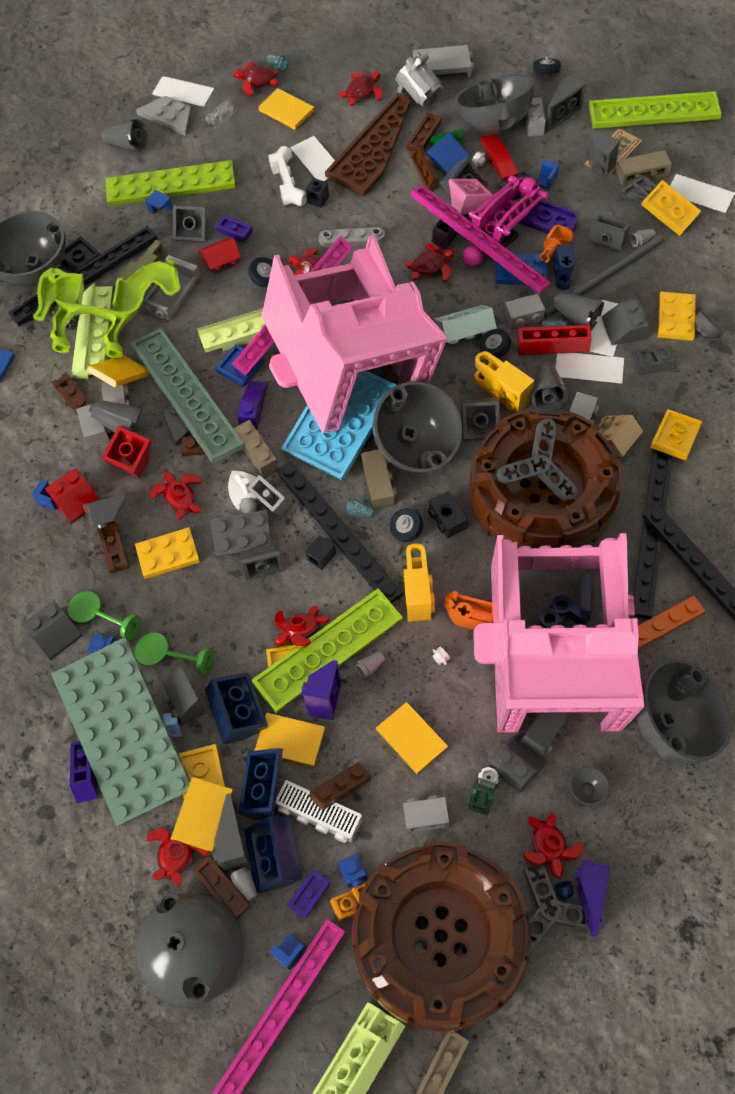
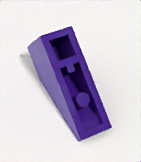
M249 382L238 409L237 418L239 425L250 420L255 429L258 430L268 386L267 383Z
M80 741L71 743L69 786L77 804L98 799L97 779Z
M584 860L582 868L577 867L575 880L579 881L577 891L591 936L596 937L600 927L610 867Z

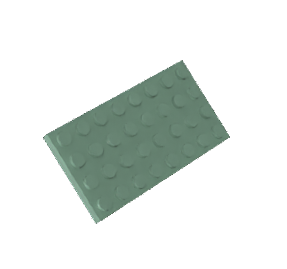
M126 637L51 673L116 826H120L187 793L191 780Z

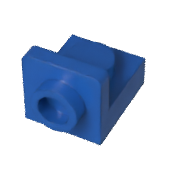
M95 633L87 652L92 654L117 640L111 635L108 638Z
M357 853L337 862L348 888L361 885L368 879Z

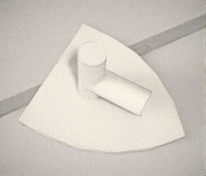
M232 470L228 490L234 506L240 511L239 504L241 499L250 497L258 500L247 489L257 477L243 471Z

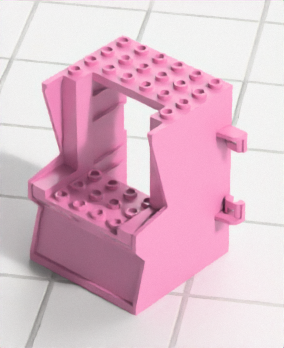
M374 235L369 236L365 249L353 252L350 264L324 268L304 274L294 275L289 265H282L280 255H274L262 319L281 354L271 357L269 367L280 386L285 388L298 386L323 434L340 429L358 372L391 364L401 383L410 381L430 382L447 337L424 312L420 292L413 281L395 287ZM353 298L355 299L354 301L349 303L337 304L335 306L331 305V303L345 301Z
M620 533L618 539H604L599 547L583 545L580 548H572L570 545H564L560 548H551V546H541L539 548L521 546L518 549L517 542L503 540V535H497L491 565L493 623L477 625L473 634L474 657L476 661L480 664H495L497 733L519 732L527 713L609 712L600 723L601 732L623 731L644 708L638 662L637 618L629 619V616H635L634 596L628 595L626 533ZM573 569H600L603 625H597L595 628H587L586 625H575L573 628L554 625L551 628H542V626L534 625L530 626L529 629H525V620H521L518 570H529L530 572L533 570L572 571Z

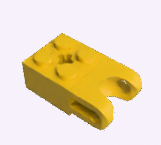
M483 351L476 356L475 367L478 369L474 374L476 385L492 397H498V400L508 410L515 413L522 411L532 401L531 395L533 393L534 380L508 361L503 363L489 352ZM486 359L488 360L489 364L485 365L484 363L480 362V360Z
M414 543L407 547V569L404 570L408 622L431 620V613H435V598L432 588L433 579L432 575H428L426 551L422 544ZM412 551H419L421 556L412 558Z

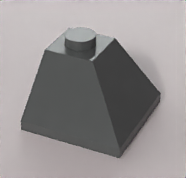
M173 205V239L206 241V207Z
M124 493L83 504L91 526L97 525V528L108 526V522L113 521L125 498Z

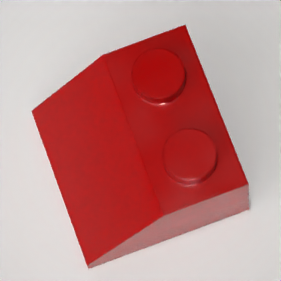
M226 238L198 250L207 269H213V271L222 269V265L226 263L229 265L238 262L237 259L241 258L234 238Z
M118 426L102 459L108 465L140 479L148 464L151 440Z
M76 467L45 488L48 496L53 499L56 507L70 523L86 514L83 504L100 500Z

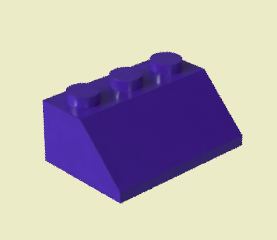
M332 660L308 676L307 683H303L302 695H304L305 708L308 709L309 716L328 720L334 719L342 684L338 660Z

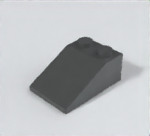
M573 74L562 79L548 106L547 132L582 109L586 84Z
M231 793L226 794L214 840L215 849L212 850L215 863L217 862L218 867H222L225 873L250 866L237 804Z

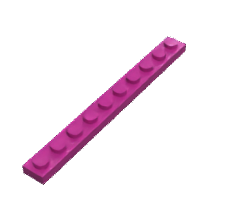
M424 185L412 190L410 196L416 199L417 202L425 206L456 232L463 235L468 241L476 245L520 281L532 288L533 291L541 294L550 287V281Z
M339 236L310 272L338 266L353 247L342 236ZM266 325L260 329L232 362V365L244 376L247 375L274 343Z
M328 919L325 921L212 1094H242L346 933L344 930Z

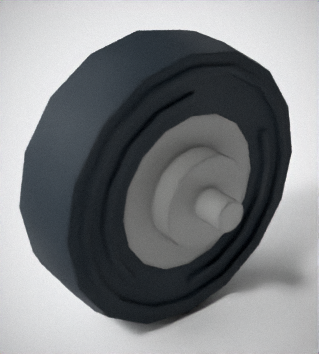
M549 56L537 59L533 63V71L545 74V76L558 73L561 70V61L549 58Z
M258 257L251 262L248 274L254 284L260 287H268L273 264L271 259Z
M502 329L488 331L480 340V350L500 358L511 347L510 336Z
M403 508L395 512L389 523L392 535L402 542H412L417 539L424 527L421 515L410 508Z

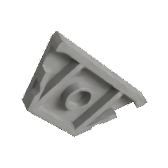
M163 96L136 110L137 115L185 136L187 135V125H189V117L191 116V107L168 96Z

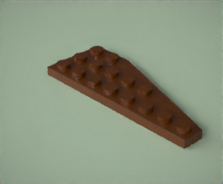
M397 93L325 171V177L365 196L385 172L410 107L411 99Z

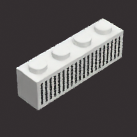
M285 780L275 802V806L278 808L277 811L284 816L293 815L297 817L296 820L304 825L310 823L316 826L315 829L323 834H327V832L334 834V838L340 842H353L363 821L362 814L338 803L322 811L309 797V790Z

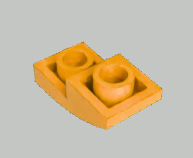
M366 883L353 887L351 891L330 900L339 921L354 915L358 898Z

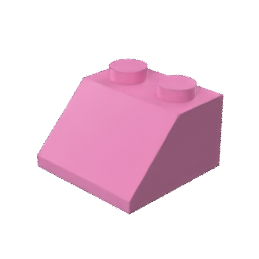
M449 179L452 206L462 215L469 214L472 210L475 211L492 196L477 179Z

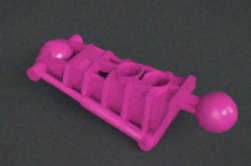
M511 175L508 178V183L500 191L494 193L478 209L469 212V218L472 219V223L501 244L503 238L510 235L511 229L529 214L530 210L541 200L546 201L549 198V193L541 190V187L538 186L534 178L520 177L518 179ZM519 192L523 198L518 202L512 200ZM469 245L463 252V260L469 266H478L484 259V252L476 245Z

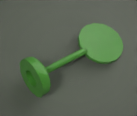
M80 592L69 602L67 613L70 619L76 623H87L98 615L120 625V635L122 638L126 637L128 641H132L141 629L142 620L136 614H131L124 621H121L101 612V601L93 592Z
M159 633L144 635L139 639L135 647L136 659L145 666L159 664L167 655L196 662V670L202 676L209 675L215 660L214 651L210 648L202 649L197 657L168 651V641Z

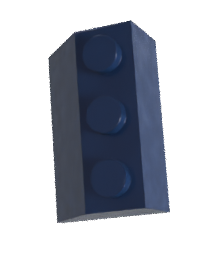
M249 672L210 680L205 693L223 744L242 741L268 727Z
M283 749L248 751L238 814L253 820H263L273 816Z
M269 816L244 830L252 877L257 893L287 887L302 880L290 816Z

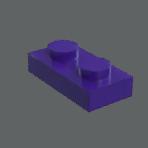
M226 215L216 225L217 231L243 242L246 241L253 231L252 226Z
M312 869L287 907L306 920L331 882Z

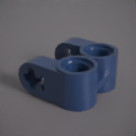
M574 245L555 246L553 270L556 287L560 290H567L571 287L572 271L575 263Z
M558 595L553 599L551 605L541 612L538 626L551 628V626L560 625L567 618H570L578 625H585L590 619V615L569 597ZM557 606H563L565 610H560ZM545 620H551L553 624H547Z

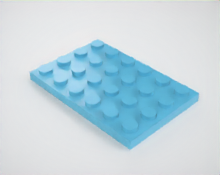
M366 370L358 372L340 429L323 434L307 405L281 450L343 481L373 431V416L379 402L390 389L397 385Z

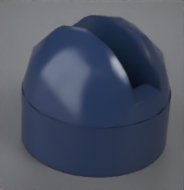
M563 881L555 885L559 898L567 900V896L569 898L573 896L574 889L571 881Z

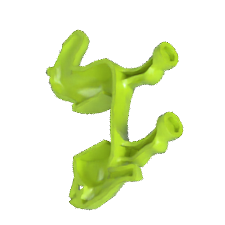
M175 259L143 265L127 280L117 278L113 298L114 309L81 305L84 290L83 274L66 273L52 267L40 276L37 289L39 306L33 317L38 322H44L50 307L56 302L58 311L52 316L53 329L50 337L53 340V350L59 353L69 352L70 341L65 336V329L75 315H95L112 322V325L103 337L106 344L105 354L111 358H121L123 348L118 343L119 333L139 312L149 287L155 284L166 295L171 297L180 291L178 270L174 267Z

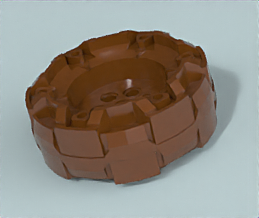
M527 409L511 414L497 422V428L487 436L478 450L475 451L470 473L472 509L483 531L488 536L492 535L496 540L497 535H503V540L517 542V549L521 546H530L531 548L551 546V548H560L564 545L580 548L583 545H588L590 542L595 543L606 531L617 509L622 484L621 461L616 458L605 438L599 434L600 428L588 419L570 411L565 414L551 412L535 413ZM546 418L552 419L556 424L551 461L577 488L576 497L569 501H562L537 475L508 484H503L497 479L499 468L531 458L537 424ZM547 424L543 425L546 428V432L549 431ZM543 441L540 442L541 450H547V444ZM537 463L533 467H542L543 463ZM521 464L520 472L526 475L527 467ZM514 470L511 472H505L504 476H510L514 474ZM550 475V480L553 483H557V476ZM568 488L566 489V493H565L566 495H569V494H568V491H569Z
M447 841L425 842L423 847H415L391 858L385 865L381 864L374 871L358 898L352 924V945L360 976L371 995L385 1010L399 1020L414 1027L435 1032H450L481 1023L493 1016L511 999L524 977L531 948V928L525 901L514 880L507 872H503L498 865L480 853L467 850L466 845ZM448 858L449 861L447 863H442L440 859ZM386 888L387 893L382 895L379 893V890ZM499 896H506L507 901L501 902ZM445 909L448 912L447 918L439 919L436 916L437 910ZM420 919L428 922V927L424 930L418 929L415 925ZM457 922H464L467 925V930L465 932H458L455 929V924ZM436 933H445L447 940L443 943L437 942L434 938ZM423 942L426 944L427 950L424 953H417L414 950L417 943ZM457 945H462L466 948L467 952L463 956H458L454 953V948ZM438 955L446 959V964L442 967L436 966L433 962L434 958ZM375 960H381L383 962L382 966L376 967L374 965ZM504 968L506 974L500 976L497 973V969ZM434 1006H442V1008L435 1009Z

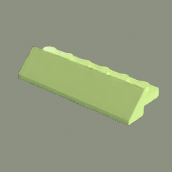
M93 283L83 292L81 305L114 309L113 286L96 287L95 283ZM79 315L71 374L72 379H89L90 375H93L88 372L89 365L109 360V356L105 354L106 344L103 337L111 327V321L95 315Z
M263 308L197 328L205 353L219 348L227 351L232 349L235 344L239 346L249 344L265 325L262 319Z
M367 1002L312 1094H366L393 1046L399 1039L405 1025Z

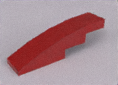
M493 133L480 137L490 164H493L496 173H499L501 181H507L511 175L518 177L515 165L497 134Z

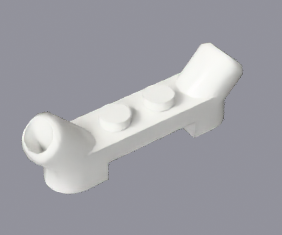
M281 146L276 153L268 155L273 174L280 173L284 185H280V192L284 206L295 204L301 207L307 201L306 191L295 187L294 178L290 177L289 165L286 166L292 159V152L288 147Z

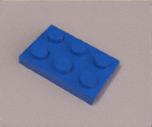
M513 253L547 279V263H545V260L541 261L540 254ZM496 262L495 284L526 285Z

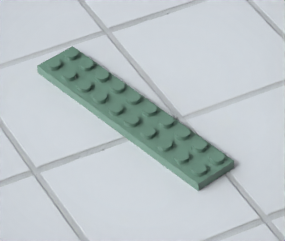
M161 328L130 342L134 352L212 464L245 448L241 438Z

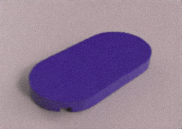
M544 200L538 202L530 210L529 214L519 222L522 225L547 234L555 225H562L573 232L577 228V219L571 210Z

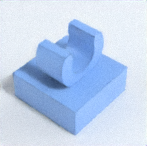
M172 713L163 714V720L171 738L180 737L181 728L177 717L172 718Z

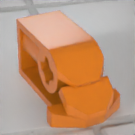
M457 591L450 592L444 597L443 604L455 625L474 630L481 623H492L493 608L491 602L460 595Z

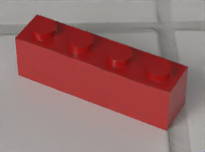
M590 325L518 328V355L589 352L592 341Z

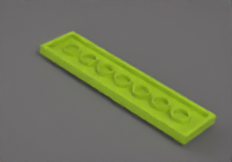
M716 91L589 101L593 129L720 119L722 115Z
M232 160L105 178L108 206L145 201L154 190L169 197H178L236 188Z
M378 588L309 638L311 640L310 645L296 647L253 678L252 683L275 713H277L302 695L303 683H307L310 674L332 660H338L340 667L402 621L403 617Z

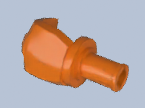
M562 225L553 226L544 241V251L540 254L541 261L545 260V263H547L552 256L555 257L556 245H571L574 237L573 231Z

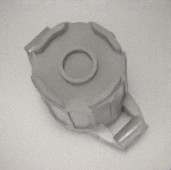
M418 52L416 57L413 59L410 57L406 60L407 64L399 71L395 81L399 84V93L407 91L418 105L424 107L431 102L430 99L435 94L438 95L442 91L443 86L441 85L442 82L426 65L429 55L427 53L421 55Z

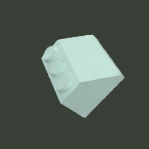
M485 305L434 318L435 324L444 332L447 337L446 343L449 344L458 343V339L462 338L466 340L475 338V335L479 333L485 335L488 331L497 328L493 309Z

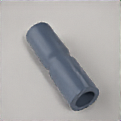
M585 574L581 575L580 607L590 615L592 614V576Z

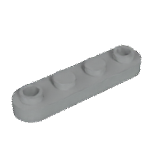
M380 227L324 230L319 234V243L323 247H331L337 238L342 236L351 246L367 245L369 236L374 235L378 244H381L385 240V231Z

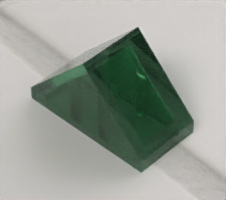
M477 777L473 784L468 809L488 816L498 784Z

